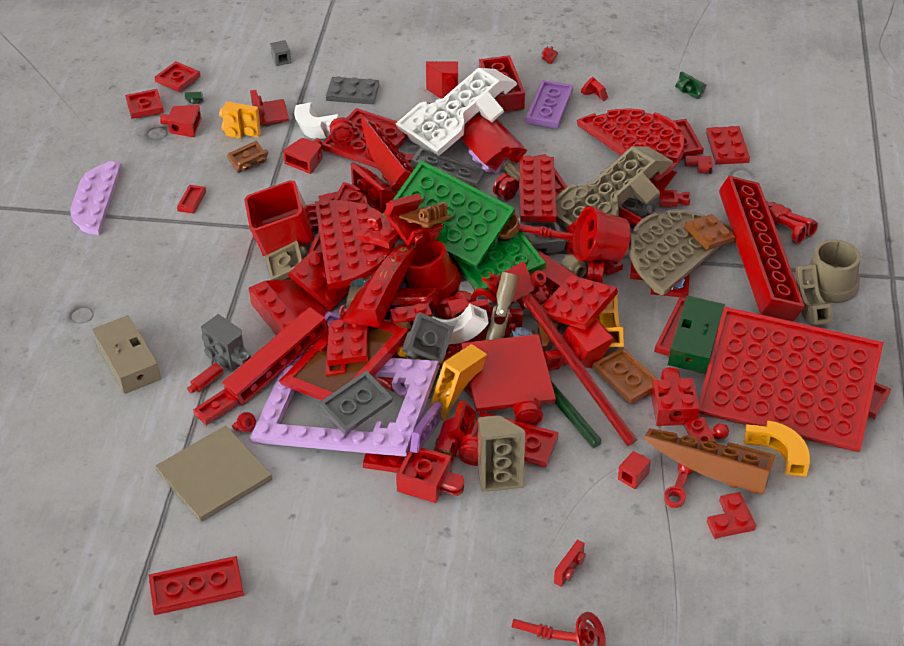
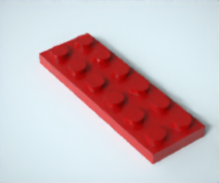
M519 156L520 222H556L554 157Z

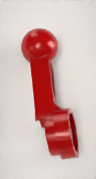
M678 463L679 474L675 486L667 488L664 493V502L671 508H679L685 503L686 494L683 488L688 475L694 471ZM677 496L680 498V501L673 502L669 497Z

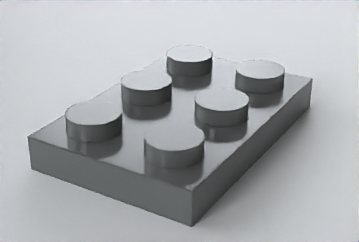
M340 76L332 77L326 93V101L374 104L379 89V80Z
M366 370L320 401L318 407L346 435L392 403L393 397Z

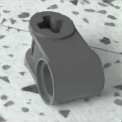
M628 198L622 204V207L644 219L646 214L647 216L653 214L655 203L652 201L649 204V210H647L645 203L638 199Z

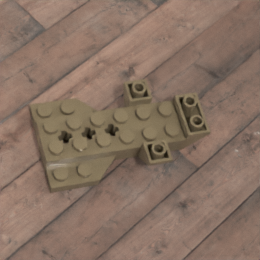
M631 146L622 156L607 166L594 181H589L586 185L580 186L571 184L556 197V219L561 226L567 229L570 224L577 221L579 214L587 206L601 209L604 213L618 216L619 206L632 194L641 202L649 205L660 195L659 190L649 179L655 173L661 175L673 164V161L650 147Z

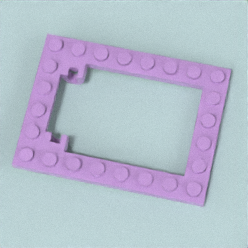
M304 352L279 374L250 437L252 443L406 457L411 446L412 432L420 422L439 370V362L390 358L375 377L393 378L392 388L399 395L405 396L396 423L389 422L388 428H383L382 422L377 421L373 432L352 430L344 435L340 429L280 424L295 390L281 385L279 380L306 353Z

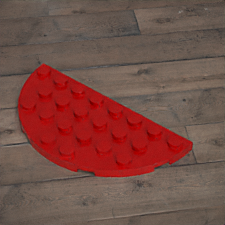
M643 109L607 110L605 114L596 116V113L577 120V126L620 156L631 146L650 147L672 160L673 164L661 175L655 173L651 177L655 181L662 179L671 172L680 162L684 153V137L680 132L679 126L668 117L656 112L649 114L645 113Z
M328 199L315 201L328 290L351 285L353 280L358 278L364 280L373 275L385 258L395 249V243L388 249L358 240L357 233L367 224V218L370 215L382 216L383 214L366 204Z

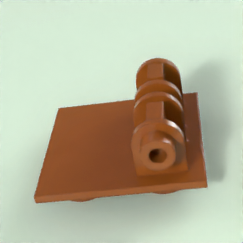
M440 202L427 208L422 207L400 215L399 218L405 219L409 223L421 224L424 228H431L437 223H444L445 220L452 218V216L447 215L448 205Z

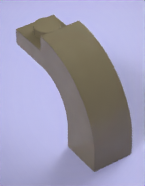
M816 264L796 266L797 286L805 305L801 311L804 319L811 325L833 323L831 303L824 302L819 292Z

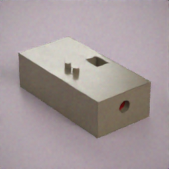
M129 315L92 329L96 346L124 394L161 380L158 363Z

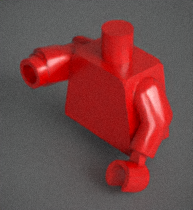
M523 261L505 272L519 276L514 299L511 304L518 301L521 308L525 310L527 306L522 301V298L532 293L538 286L545 284L546 275L542 271H535L529 275L526 264ZM488 272L490 275L489 280L482 277V281L487 284L490 293L496 296L502 273L495 276Z

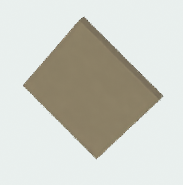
M226 425L155 465L158 473L200 522L272 480V474Z

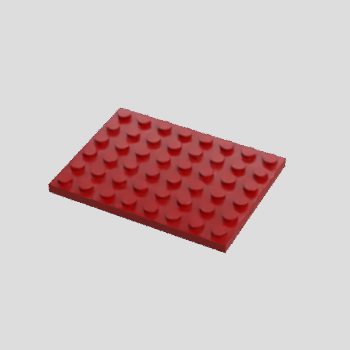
M724 306L698 402L699 414L743 425L766 427L767 421H773L791 428L802 439L860 453L884 342Z

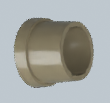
M837 239L822 241L816 246L809 264H816L819 292L825 302H845L852 299L858 293L861 256L858 249L846 241Z

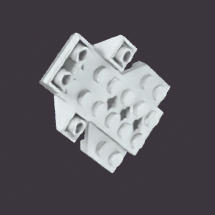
M478 68L443 99L436 100V103H419L396 123V126L418 146L433 151L440 156L464 135L465 123L479 111L481 116L491 122L498 118L504 110L494 98L501 92L506 95L517 85V82L496 69Z

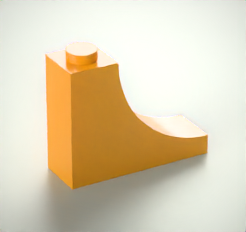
M471 344L444 361L429 409L435 401L442 403L441 417L443 419L449 417L463 389L483 369L487 354Z

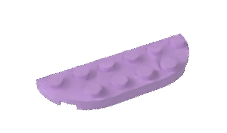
M108 161L86 172L80 180L70 213L74 225L76 224L80 227L81 231L100 235L122 169L121 162Z

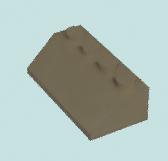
M501 416L478 418V476L481 492L523 488L525 430Z

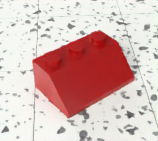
M354 162L351 163L352 185L358 187L361 193L366 196L367 204L383 214L386 210V203L393 200L397 192L393 191L387 183H384L369 169Z

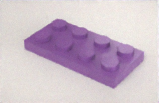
M542 80L526 116V123L558 129L572 95L574 85Z

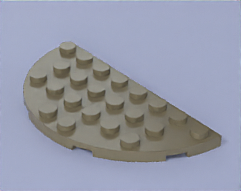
M668 210L665 214L653 213L645 217L634 228L629 242L630 258L638 274L654 292L661 296L666 294L721 247L706 250L684 228L686 221L705 216L704 214L682 210ZM720 221L733 234L731 226Z

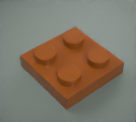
M713 214L686 221L684 226L706 250L732 243L735 239V236Z

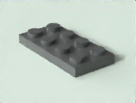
M422 147L412 158L410 166L416 168L422 160L474 188L478 186L485 171L444 155L438 156L433 151Z

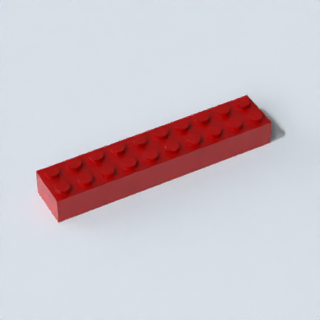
M728 175L719 189V194L733 235L735 236V241L761 315L794 322L805 305L760 183Z

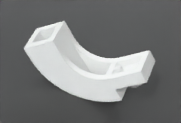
M312 103L296 105L294 111L295 119L302 132L307 137L314 139L327 138V134L330 133V123L334 119L339 118L338 114L317 117Z
M469 304L461 315L453 319L442 320L432 316V318L454 327L449 345L462 343L474 338L489 323L486 310Z

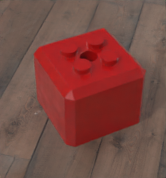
M289 180L249 194L244 199L249 228L263 256L295 241H298L303 246L314 240L315 237L308 208L295 181Z

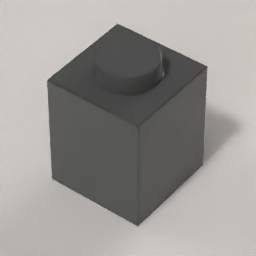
M286 40L270 43L272 58L276 66L290 64L291 53Z

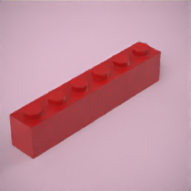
M309 307L235 372L229 375L222 382L224 388L238 399V403L243 406L328 332L329 327L325 318Z

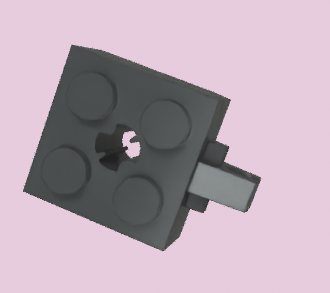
M217 314L201 326L205 354L209 358L216 360L223 368L226 367L233 372L251 358V354L244 348L242 330L220 314Z

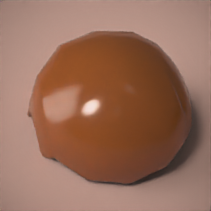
M515 213L498 238L510 239L517 235L520 224Z

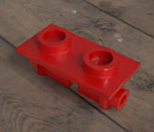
M546 284L540 285L531 293L539 304L551 297Z

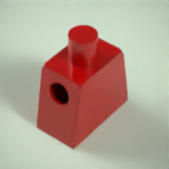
M200 105L173 106L170 114H161L160 123L168 124L171 134L194 138L202 119Z
M300 138L283 150L284 164L312 174L323 158L322 141L319 138H315L313 141Z

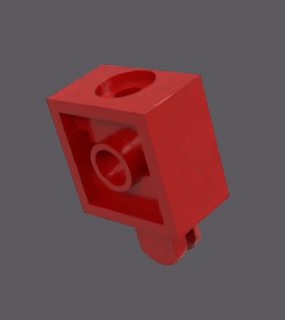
M674 367L663 369L661 379L653 380L651 391L656 426L685 425L684 422L697 419L700 408L693 378L681 379L678 369Z
M421 448L417 453L410 452L409 450L396 474L397 492L437 503L442 492L455 496L462 494L464 491V477L452 473V456L426 448Z

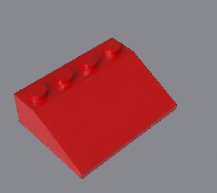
M265 280L249 287L251 305L275 335H278L309 307L323 317L328 313L315 298L294 280Z

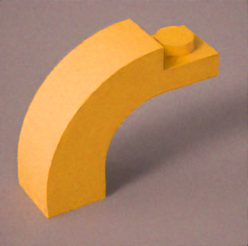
M616 295L597 318L614 337L609 347H624L623 327H620L618 299Z
M767 421L766 427L746 424L744 444L765 446L776 450L784 458L786 475L807 477L810 465L809 450L805 441L798 433L783 424L773 421Z

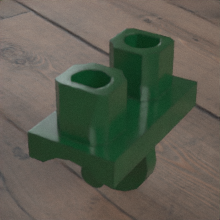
M683 71L679 73V80L675 85L682 93H687L696 99H700L707 86Z

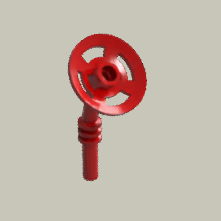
M576 221L569 225L566 232L551 230V228L547 229V227L543 228V226L539 228L520 224L519 231L537 234L539 237L543 236V238L547 236L548 239L553 237L568 240L565 249L569 255H574L570 248L573 249V232Z
M591 612L580 614L576 621L575 633L555 630L552 626L548 628V625H545L543 627L541 623L536 625L514 618L511 626L512 628L537 634V637L542 636L543 639L547 637V640L552 638L577 642L578 646H593L596 637L597 646H605L606 643L602 623Z

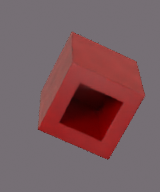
M632 451L619 465L618 480L636 489L648 476L651 460L647 459L644 455Z

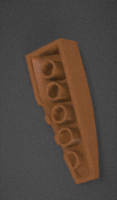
M649 428L644 436V440L660 452L702 475L727 483L730 487H740L754 494H764L774 463V454L730 442L727 443V446L719 445L713 439L702 442L698 441L696 436L687 435L680 438L677 437V433Z

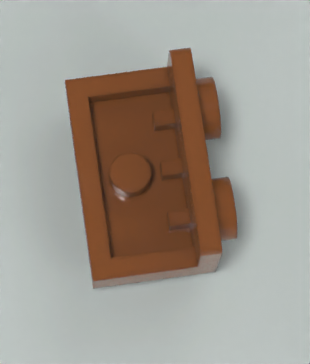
M256 140L228 153L227 158L238 173L247 171L256 164L264 163L267 160L268 150H263Z

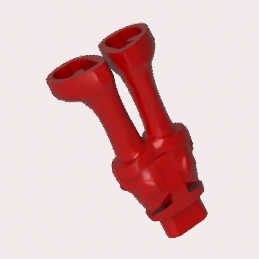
M766 201L774 224L789 227L793 231L791 238L794 243L800 244L804 240L805 235L812 237L817 231L818 222L814 219L792 213L791 209L782 204Z

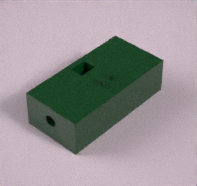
M686 296L670 348L669 366L702 374L707 373L725 304Z

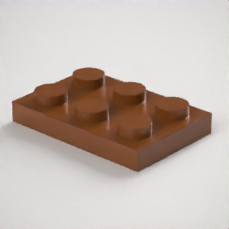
M624 347L593 363L592 367L630 405L649 395L652 391L653 380H659Z

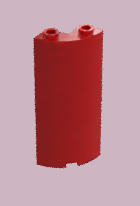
M480 111L465 123L464 135L460 137L486 166L495 171L505 158L518 163L519 156H524L527 152V149L497 118L491 122L481 116Z

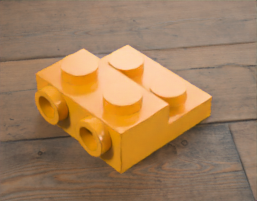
M227 101L220 109L219 116L223 118L221 129L225 131V136L240 139L243 135L260 137L261 127L258 107Z

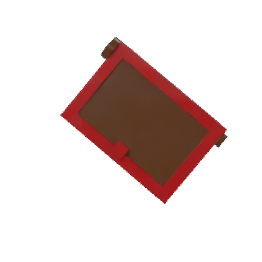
M346 312L338 320H343ZM383 321L380 327L369 326L368 361L346 364V373L332 376L325 375L328 346L327 332L279 380L280 384L322 401L366 370L374 377L404 344L407 333L411 332L412 326L408 321L396 324ZM341 365L330 366V371L341 369Z

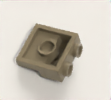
M295 241L266 255L265 259L270 280H285L289 278V272L308 255L305 246H301L298 241Z

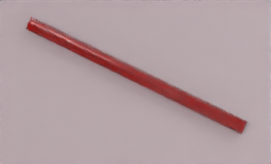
M531 293L525 295L522 298L524 304L619 433L620 437L627 446L634 444L638 439L630 431L625 421L620 418L621 416L616 412L617 410L608 401L609 399H607L600 387L597 386L598 384L589 375L590 373L581 364L582 362H580L571 347L568 346L566 340L563 339L542 307H540Z

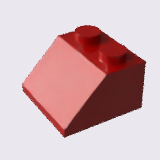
M426 61V90L443 99L459 85L458 61Z
M598 318L586 330L570 325L562 335L568 346L571 347L580 362H582L581 364L585 368L591 369L593 363L602 359L614 340V337Z

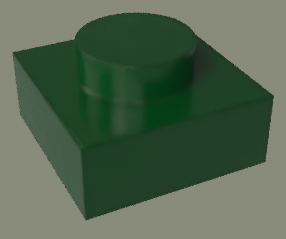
M185 92V99L190 101L191 104H197L199 101L204 100L202 92Z

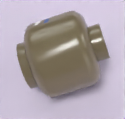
M573 254L567 255L561 261V265L578 277L583 278L586 275V262L578 261Z

